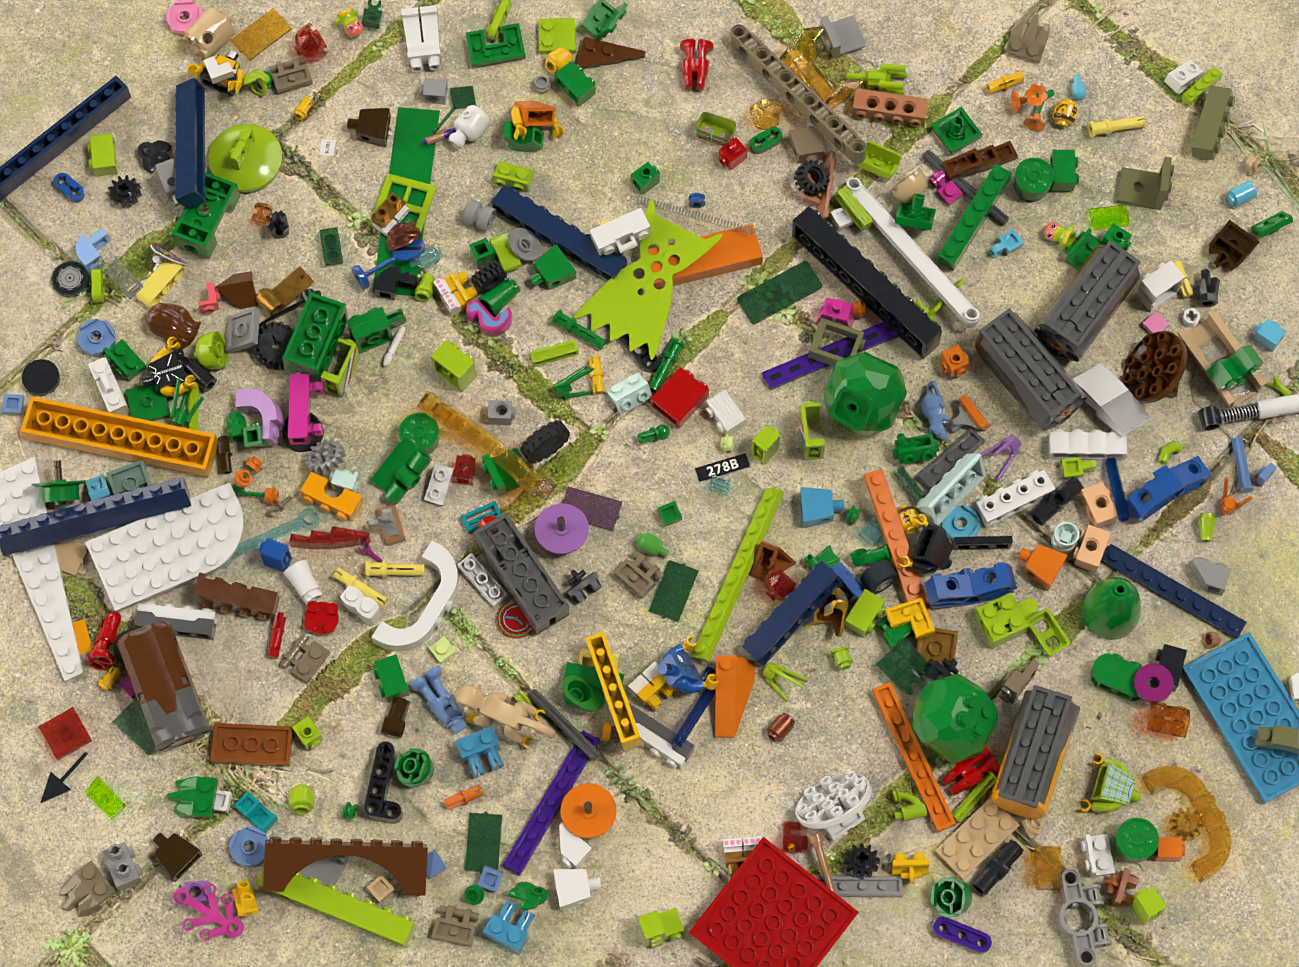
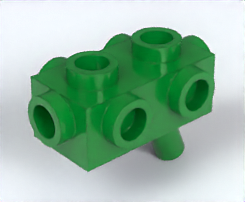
M900 433L897 435L898 440H894L895 448L892 449L894 460L898 459L899 464L911 465L918 460L931 461L934 457H937V452L939 451L938 441H934L932 433L909 438Z

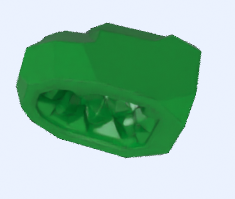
M231 412L226 422L229 440L234 443L244 441L243 428L247 427L246 419L239 412Z

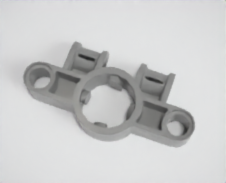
M1067 869L1060 877V888L1064 905L1058 913L1057 923L1060 931L1071 939L1076 965L1078 967H1091L1096 960L1095 948L1112 945L1107 930L1109 925L1097 924L1098 913L1096 908L1104 905L1099 891L1101 886L1100 884L1082 886L1079 873L1074 869ZM1065 876H1072L1075 883H1067ZM1080 906L1088 911L1091 927L1086 931L1081 929L1075 932L1066 925L1067 919L1064 917V911L1069 907L1078 908ZM1081 955H1088L1091 959V962H1083L1081 960Z

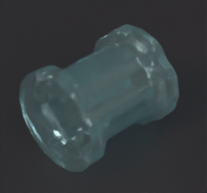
M713 474L709 490H716L727 496L732 480H725Z

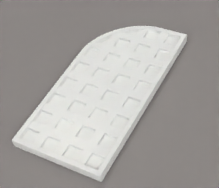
M229 482L191 498V506L140 519L85 542L115 612L117 613L198 579L199 572L207 575L220 569L230 560L240 544L244 524L243 513Z

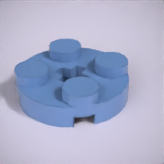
M90 319L81 325L80 332L77 335L80 348L91 357L104 355L103 348L107 347L110 349L116 344L115 331L112 325L105 320ZM94 334L102 335L98 341L92 340L94 339Z
M245 827V829L238 830L234 833L229 843L231 856L237 864L243 867H258L264 862L265 839H269L261 829L256 827ZM253 842L254 850L247 852L245 845Z

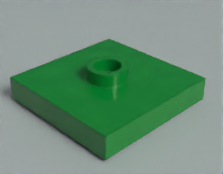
M138 386L125 390L131 417L148 421L171 417L167 396L163 394L157 395L153 386L146 388Z

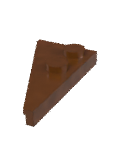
M584 37L576 65L578 64L581 68L590 66L596 68L601 65L618 64L622 60L627 59L634 61L645 58L646 51Z

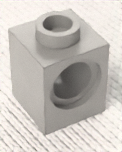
M425 78L424 85L420 87V96H423L424 103L446 105L447 80Z
M489 400L488 424L511 425L512 419H515L516 408L512 407V401ZM501 410L507 412L505 415L497 414Z

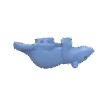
M930 381L926 388V395L920 404L921 412L929 422V432L946 441L947 432L943 427V423L948 424L949 418L947 414L942 413L945 407L937 383Z

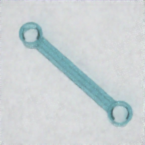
M311 507L305 508L300 513V517L240 543L234 555L220 569L227 568L231 564L232 559L259 548L261 543L265 542L268 537L275 541L301 528H316L320 523L318 511ZM308 513L317 515V519L313 523L312 521L307 522L303 518Z

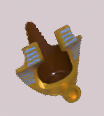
M836 588L819 606L818 611L807 619L808 626L811 627L819 623H833L835 635L841 637L848 610V600L845 593L841 589Z

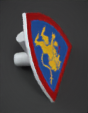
M151 243L152 250L161 255L153 257V262L156 263L153 268L154 271L166 258L178 264L187 265V263L161 244Z

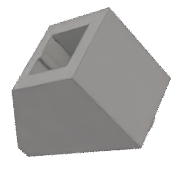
M1193 557L1190 568L1202 589L1222 596L1226 589L1231 569L1222 563L1214 564L1208 562L1206 558Z

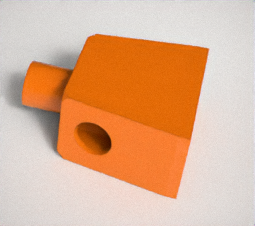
M1037 545L1033 553L1022 548L1017 558L1027 563L1023 572L1048 591L1068 555L1042 545Z

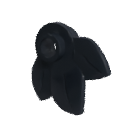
M157 140L153 143H141L138 147V155L142 158L143 168L152 174L156 169V164L170 160L167 152L170 151L172 146L162 140ZM149 148L150 152L146 153L144 149Z

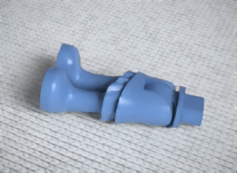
M437 665L425 674V678L422 675L414 679L409 684V687L414 691L422 693L428 700L426 705L430 706V710L447 725L448 729L451 728L454 734H457L468 725L464 721L465 716L462 715L456 698H454V695H450L441 683L442 668L440 665ZM427 681L438 693V695L440 696L439 698H436V696L433 694V692L427 684Z

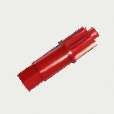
M278 612V615L274 616L267 655L271 659H278L286 622L283 612Z

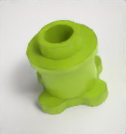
M844 645L830 651L831 657H834L836 662L835 668L845 670L851 667L854 661L849 655V645Z

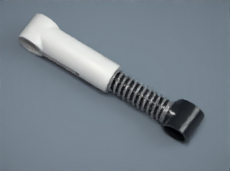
M1299 394L1255 401V404L1242 405L1241 407L1235 406V408L1218 409L1216 406L1204 407L1198 411L1202 429L1204 431L1215 430L1221 424L1228 421L1231 422V420L1232 422L1234 420L1237 422V420H1244V418L1247 420V418L1250 419L1251 417L1260 420L1299 413Z

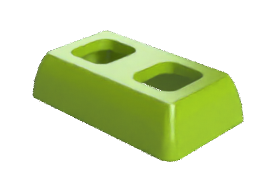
M1048 608L1036 613L1035 616L1026 620L1048 656H1052L1070 645L1069 639ZM1045 620L1049 629L1039 633L1035 624ZM1055 636L1060 645L1050 649L1045 641Z

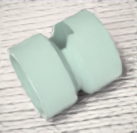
M1062 522L1057 525L1051 539L1053 549L1065 554L1072 552L1079 539V529L1071 522Z

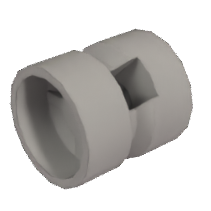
M471 199L464 211L463 222L471 225L477 224L478 228L488 231L494 222L496 209L489 206L482 207V203Z

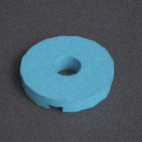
M967 505L957 506L942 521V528L945 529L947 537L952 541L954 537H976L980 530L979 515L973 508ZM962 519L967 525L960 528L956 525L957 520Z

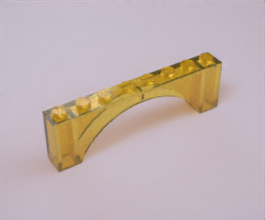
M427 391L418 403L417 407L428 416L461 436L485 455L489 453L491 459L531 495L547 500L556 488L557 484L445 398Z

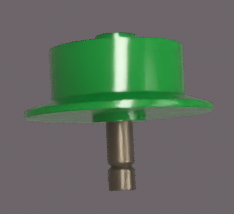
M61 460L53 461L55 480L31 483V486L40 488V502H54V505H66V501L80 500L79 485L85 483L86 480L66 481V479H62Z

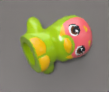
M349 7L337 14L335 26H339L342 23L345 33L349 37L355 38L363 32L362 23L355 17L358 16L356 10Z
M1052 222L1044 230L1046 239L1060 243V250H1064L1075 242L1076 232L1073 225L1068 226L1066 229L1059 223Z

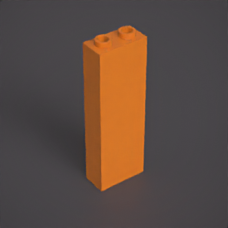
M746 225L742 233L729 229L701 236L704 239H708L715 235L723 234L721 239L709 251L687 268L672 276L673 286L762 265L763 255L757 235L753 234L754 225ZM659 247L648 249L650 255H656L659 252ZM671 255L668 262L670 265L675 266L680 262V258L678 255ZM655 261L651 264L653 272L661 271L662 264ZM661 278L656 279L654 287L658 290L664 288L665 281Z

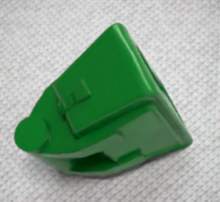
M885 616L876 625L882 630L885 643L890 651L894 653L914 635V631L910 623L891 629V626H887L889 621L887 616Z

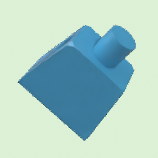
M801 487L800 502L803 528L830 523L833 521L834 512L844 511V500H833L831 490Z

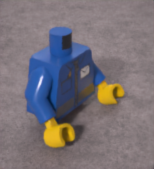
M688 636L683 645L678 644L667 650L663 655L662 661L658 664V671L664 676L671 688L680 690L685 694L704 690L705 687L709 690L716 688L718 681L713 682L716 675H708L706 681L703 682L688 653L684 651H692L695 648L697 642L694 644L689 643L693 636Z

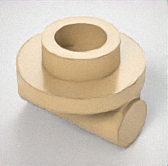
M1026 818L1020 822L1030 839L1037 837L1042 832V825L1038 819Z

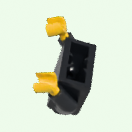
M917 515L916 517L920 522L914 520L912 525L916 528L923 526V529L911 557L913 562L907 556H902L898 559H902L904 565L896 564L899 569L911 567V570L921 573H935L937 570L950 568L952 560L949 557L953 546L947 538L945 529L931 521L927 522L925 515Z

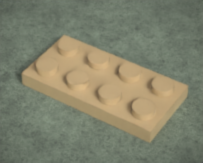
M990 797L935 850V853L964 880L1020 825L1006 811L998 808Z

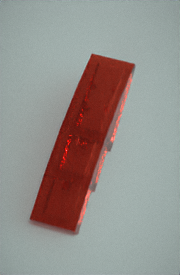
M332 526L330 533L311 530L310 537L291 534L289 539L291 547L304 549H339L364 544L363 541L371 543L369 532Z

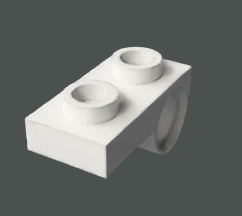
M1190 59L1168 73L1164 82L1177 94H1180L1189 83L1200 77L1203 71Z
M435 463L424 500L444 505L449 486H451L455 476L454 468Z

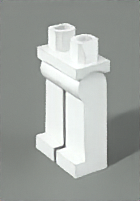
M437 6L420 7L424 42L421 39L418 7L401 9L409 66H411L414 73L421 72L423 64H429L430 70H439L442 60Z

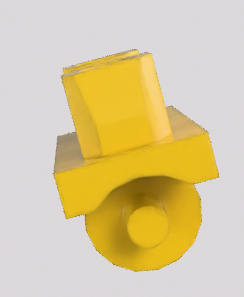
M916 852L913 855V860H906V854L896 853L892 863V876H901V879H909V884H914V878H922V875H928L929 859H926L924 852Z
M249 881L237 882V889H232V896L238 916L249 917L252 913L258 914L257 902Z

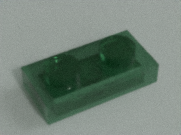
M338 227L319 230L325 266L343 264Z

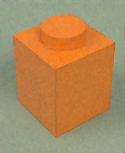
M1159 837V844L1155 851V861L1179 862L1182 856H1185V844H1182V838Z

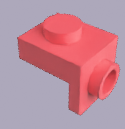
M214 282L206 283L209 300L198 302L201 313L209 314L215 312V310H220L218 300L221 299V294L215 287Z

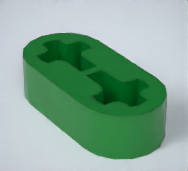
M771 127L757 134L750 140L751 151L755 154H762L777 146L782 141V131L777 127ZM771 134H773L774 136L777 135V139H775L774 137L771 138ZM755 142L761 144V147L755 146Z

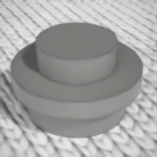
M539 75L533 81V88L539 93H545L551 88V80L545 75Z

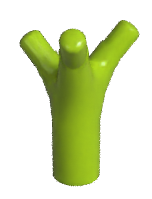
M1273 376L1274 382H1267L1265 385L1277 389L1284 396L1292 393L1281 383L1279 376Z

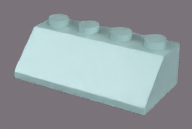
M979 453L966 454L956 462L950 472L945 473L937 485L931 488L925 498L920 499L916 509L919 514L926 516L927 522L931 521L940 525L984 479L986 473L982 456Z

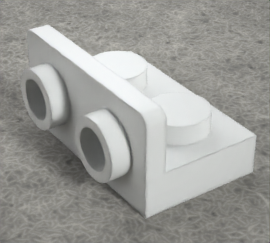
M1086 834L1083 841H1081V849L1083 853L1086 852L1087 860L1084 861L1086 872L1090 874V878L1115 874L1108 834L1095 836Z

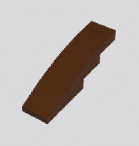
M1007 141L996 147L992 144L978 151L974 148L942 162V165L949 178L952 179L991 169L995 164L1003 165L1018 159V155L1011 141Z

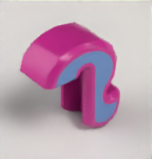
M478 300L471 301L467 305V317L470 322L475 323L476 320H479L481 331L488 336H499L505 333L512 325L513 318L510 308H507L494 318Z

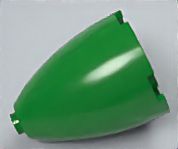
M1108 577L1097 582L1088 591L1081 606V616L1088 630L1107 640L1121 639L1129 635L1136 627L1141 615V599L1138 590L1130 581L1121 577Z

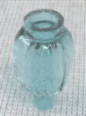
M430 246L425 248L424 252L416 259L410 261L409 264L411 268L417 266L429 267L438 263L443 255L439 247Z

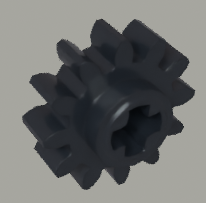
M126 175L123 180L118 176V182L111 181L114 187H108L110 200H113L115 206L120 203L122 208L125 207V204L132 207V201L138 203L136 196L139 197L142 194L140 183H137L136 178L130 180L129 176Z
M860 843L859 848L852 845V852L846 851L848 858L844 859V864L848 865L846 871L850 872L853 870V877L860 874L862 880L865 874L871 878L872 870L878 871L877 864L880 863V858L876 857L878 851L874 850L871 852V845L864 848L863 843Z

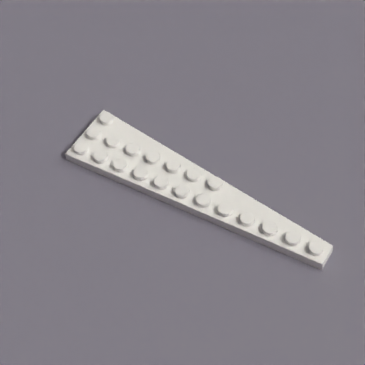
M35 457L0 472V525L48 513L45 502H40V488L31 486V483H41ZM55 542L13 553L12 556L65 682L67 683L84 675Z

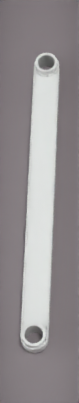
M858 178L848 179L845 186L851 190L852 195L858 199L859 204L872 217L873 224L954 312L963 325L968 328L975 327L979 321V311L971 305L899 224H895L893 217L864 187Z

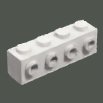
M1045 470L1040 472L1034 471L1028 475V478L1015 480L1011 483V486L1007 488L1001 487L989 497L987 495L982 496L977 500L975 510L987 528L1049 498L1051 493L1055 491V487Z

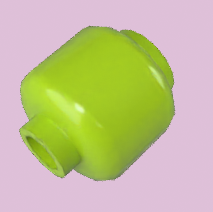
M298 784L289 791V808L295 814L305 815L314 808L315 793L312 788L306 784Z

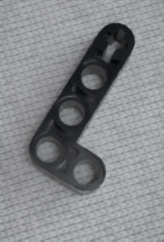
M388 741L381 742L377 746L364 810L370 820L397 824L403 818L402 809L398 803L386 801L396 758L394 746ZM389 749L390 753L386 754V761H384L383 752ZM380 768L387 769L384 775L377 774ZM376 787L383 788L380 794L373 793ZM370 807H379L376 813L369 812ZM392 809L399 811L394 817L388 815Z

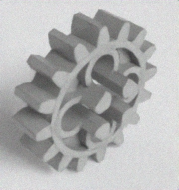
M325 439L321 444L317 442L316 447L311 446L312 451L306 452L307 457L304 458L305 465L310 472L317 475L323 472L326 475L327 471L334 472L333 468H339V463H344L343 458L346 457L344 447L338 440L334 442L331 439L327 442Z

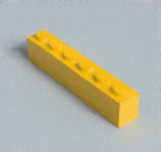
M601 632L586 637L585 639L624 751L643 745L605 633Z

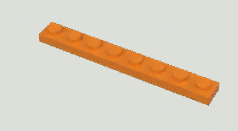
M879 469L865 473L863 476L894 569L898 573V581L905 602L922 597L930 616L931 611L918 572L911 570V567L899 569L896 564L904 565V561L898 559L899 557L907 556L911 562L913 560L911 559L912 554L884 471Z
M891 682L872 689L873 695L937 833L955 826L956 822Z

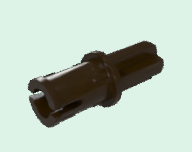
M223 435L218 437L219 453L217 457L220 459V473L230 474L233 472L231 464L233 454L230 452L229 437Z

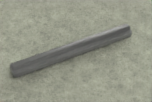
M533 689L529 693V698L541 710H544L545 714L592 761L599 758L600 752L537 689Z

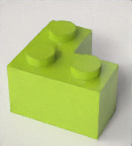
M677 908L659 914L655 910L638 917V926L646 948L650 946L651 948L663 945L662 942L669 939L671 942L682 938L681 935L684 934V927Z

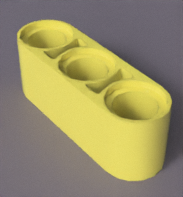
M166 258L138 289L136 298L149 308L158 304L183 276L185 268Z

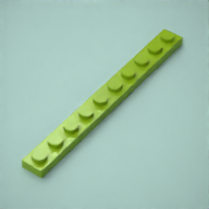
M765 489L691 655L694 660L710 662L754 563L760 543L764 540L782 500L784 492L781 489Z

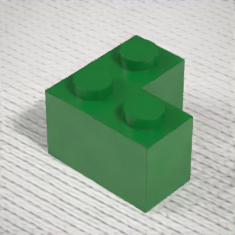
M1251 345L1239 348L1229 358L1218 360L1206 372L1219 390L1224 388L1231 389L1234 386L1240 387L1245 384L1246 378L1256 374L1264 362Z

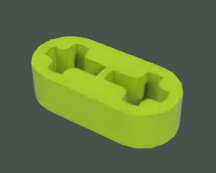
M102 268L92 269L93 302H104Z

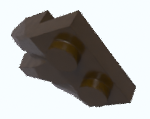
M1229 219L1222 230L1209 243V254H1218L1214 262L1217 268L1223 263L1228 262L1229 269L1232 271L1250 256L1260 241Z

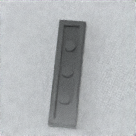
M970 428L921 471L916 478L930 491L934 485H937L942 480L945 473L952 470L959 459H962L966 454L974 453L985 443V440L973 428Z

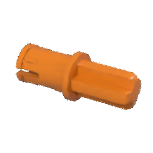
M480 784L465 791L460 790V793L444 799L446 808L450 810L462 804L467 805L469 801L481 796L483 797V790L474 793L482 789Z

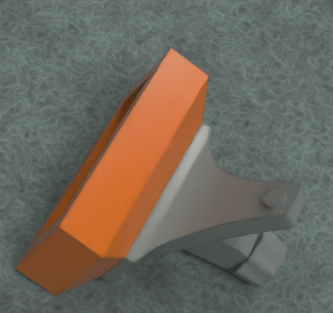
M964 394L959 398L960 413L951 421L952 424L949 426L952 432L955 433L963 426H970L984 431L991 427L969 396Z

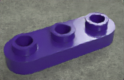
M940 917L934 922L933 932L937 937L976 953H986L992 945V940L987 933L950 918ZM944 925L947 930L942 932L939 927ZM964 933L966 938L960 939L958 934ZM980 940L983 941L984 946H978L977 942Z

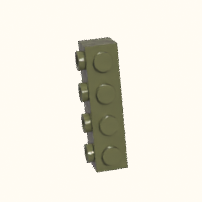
M1210 85L1192 141V157L1214 160L1216 153L1219 154L1221 148L1220 140L1224 138L1226 131L1225 123H1228L1230 120V107H1233L1235 104V96H1233L1231 88Z

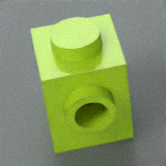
M309 716L292 726L294 733L306 750L310 748L315 749L321 744L323 737Z

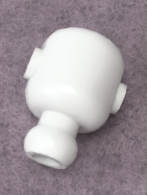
M468 106L454 121V127L457 131L449 135L448 141L457 149L462 148L466 140L476 141L489 127L490 118L478 106Z

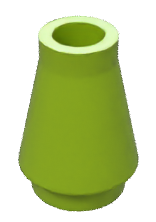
M423 274L414 291L417 300L427 302L432 298L434 279L432 274Z
M1200 513L1198 518L1200 541L1212 542L1217 522L1215 514Z

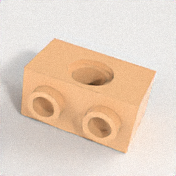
M1103 482L1081 490L1079 497L1094 527L1101 528L1116 522L1119 510L1117 505L1112 503L1111 492L1108 487L1104 486ZM1101 502L1105 507L1099 508L1096 503Z
M1088 525L1087 530H1082L1079 541H1082L1081 547L1076 546L1073 558H1076L1074 565L1096 573L1111 532ZM1091 545L1095 550L1089 551L1086 546Z

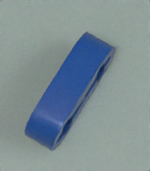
M59 173L55 176L54 184L56 188L70 201L78 203L84 199L85 193L82 186L68 174ZM60 180H62V181H65V180H66V183H67L68 186L64 185L63 183L60 184L59 181H60ZM71 190L79 192V195H73Z

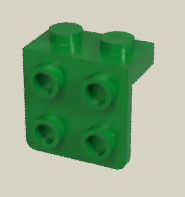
M597 0L580 27L596 40L602 36L605 37L608 33H612L615 30L617 20H621L627 12L625 9L628 5L623 3L614 8L606 0Z
M517 448L491 459L489 453L482 456V464L480 466L484 474H488L490 477L489 484L493 491H497L499 497L531 482L533 479Z

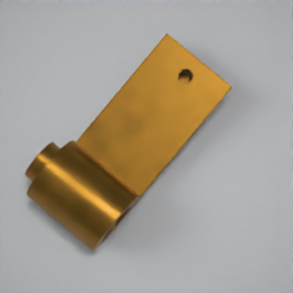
M299 266L273 290L270 288L259 290L256 295V301L269 316H272L285 309L315 282Z

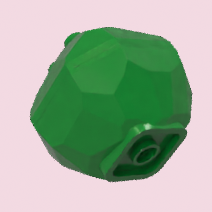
M862 352L839 359L836 362L824 392V401L829 415L838 425L856 435L864 437L882 432L894 425L907 395L904 377L897 366Z
M953 674L925 684L913 710L912 728L926 747L947 761L958 763L982 754L997 724L998 711L982 687L960 674Z

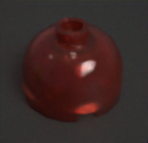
M307 23L296 33V46L294 49L299 56L303 55L309 60H318L326 56L329 51L324 50L327 45L317 29L313 31L310 28L313 25Z
M773 564L764 577V585L768 590L766 594L773 601L777 598L784 602L785 597L796 589L797 583L781 569L779 571L775 570L777 566Z

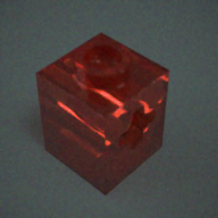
M468 454L457 455L453 473L454 483L473 486L477 466L476 458Z

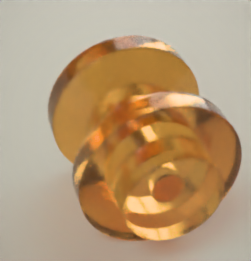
M255 203L254 209L257 210V213L253 214L251 219L259 226L269 224L270 222L266 216L272 212L273 208L265 203Z

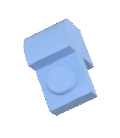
M104 229L94 232L88 239L82 234L77 240L76 253L82 266L88 273L104 263L98 252L100 248L110 242L109 236Z

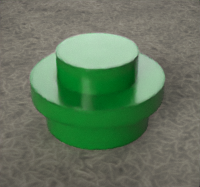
M470 885L464 893L466 901L472 905L480 904L485 896L484 890L479 885Z

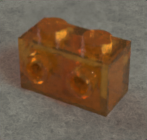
M1162 702L1150 704L1147 716L1148 731L1186 738L1190 724V710L1182 706H1169Z

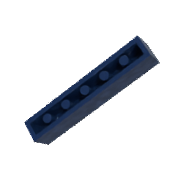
M823 561L816 564L812 568L811 573L798 583V587L785 597L784 602L772 611L770 617L760 623L756 632L746 638L742 647L758 663L764 666L843 580Z

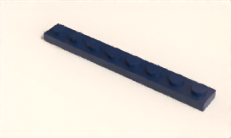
M1113 544L1109 545L1100 562L1234 639L1239 637L1247 623Z

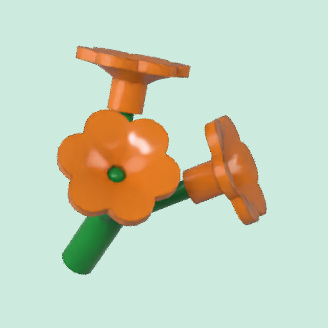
M1032 84L1030 89L1026 90L1024 97H1019L1016 90H1012V109L1015 110V113H1019L1020 105L1026 104V102L1029 105L1037 106L1038 109L1034 116H1026L1023 124L1032 131H1043L1046 123L1041 121L1040 112L1044 101L1054 96L1055 92L1052 89L1046 91L1045 86H1038L1037 84Z

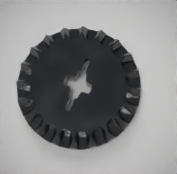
M272 322L259 328L258 344L252 346L253 354L257 361L266 368L283 370L282 358L294 329L281 322ZM274 340L277 343L282 344L280 346V351L277 348L272 347L274 345Z

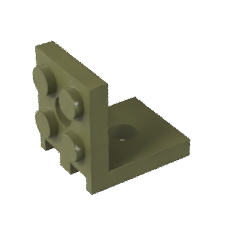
M1164 157L1159 173L1122 167L1117 203L1161 210L1164 201L1168 200L1172 188V182H1170L1174 172V165H1171L1172 158ZM1140 185L1143 190L1135 191L1133 186Z

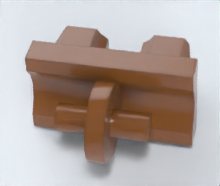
M1124 868V871H1120L1118 879L1116 874H1112L1111 879H1104L1103 884L1108 887L1106 893L1110 895L1113 893L1110 902L1111 906L1121 905L1129 907L1131 905L1133 895L1124 891L1126 887L1135 889L1139 878L1130 874V869Z

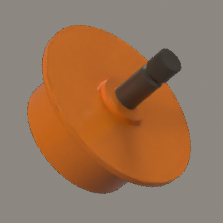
M585 783L572 788L565 795L561 804V818L565 827L572 834L581 838H596L605 834L612 827L616 819L617 809L613 796L608 790L597 784Z

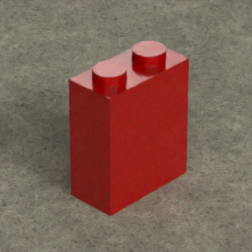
M680 367L651 398V406L680 429L709 397V387L703 381L699 382L689 370H684Z

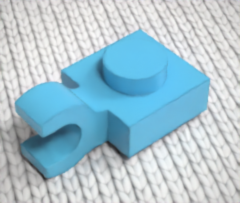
M1012 229L998 237L997 241L999 243L992 246L989 253L993 258L999 256L1003 251L1010 254L1021 248L1024 242L1016 231Z

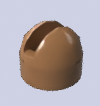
M1207 632L1204 635L1206 647L1213 648L1219 646L1221 638H1219L1218 633Z

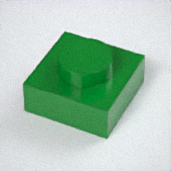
M675 501L657 508L664 527L682 520V515Z

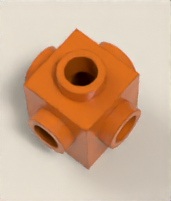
M959 345L941 352V367L945 373H948L950 378L954 376L960 377L967 372L970 360L968 355L962 352Z

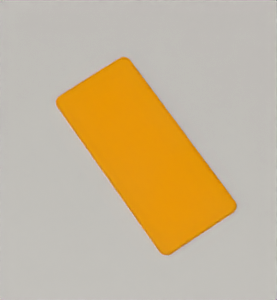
M85 620L73 622L80 655L91 652L92 646Z

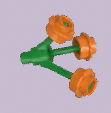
M248 457V461L245 463L248 469L244 471L242 469L238 470L234 477L235 484L231 485L235 495L265 497V503L274 505V502H278L279 491H276L275 487L266 488L265 493L245 491V487L253 482L251 471L258 473L260 469H263L261 466L263 463L257 457Z

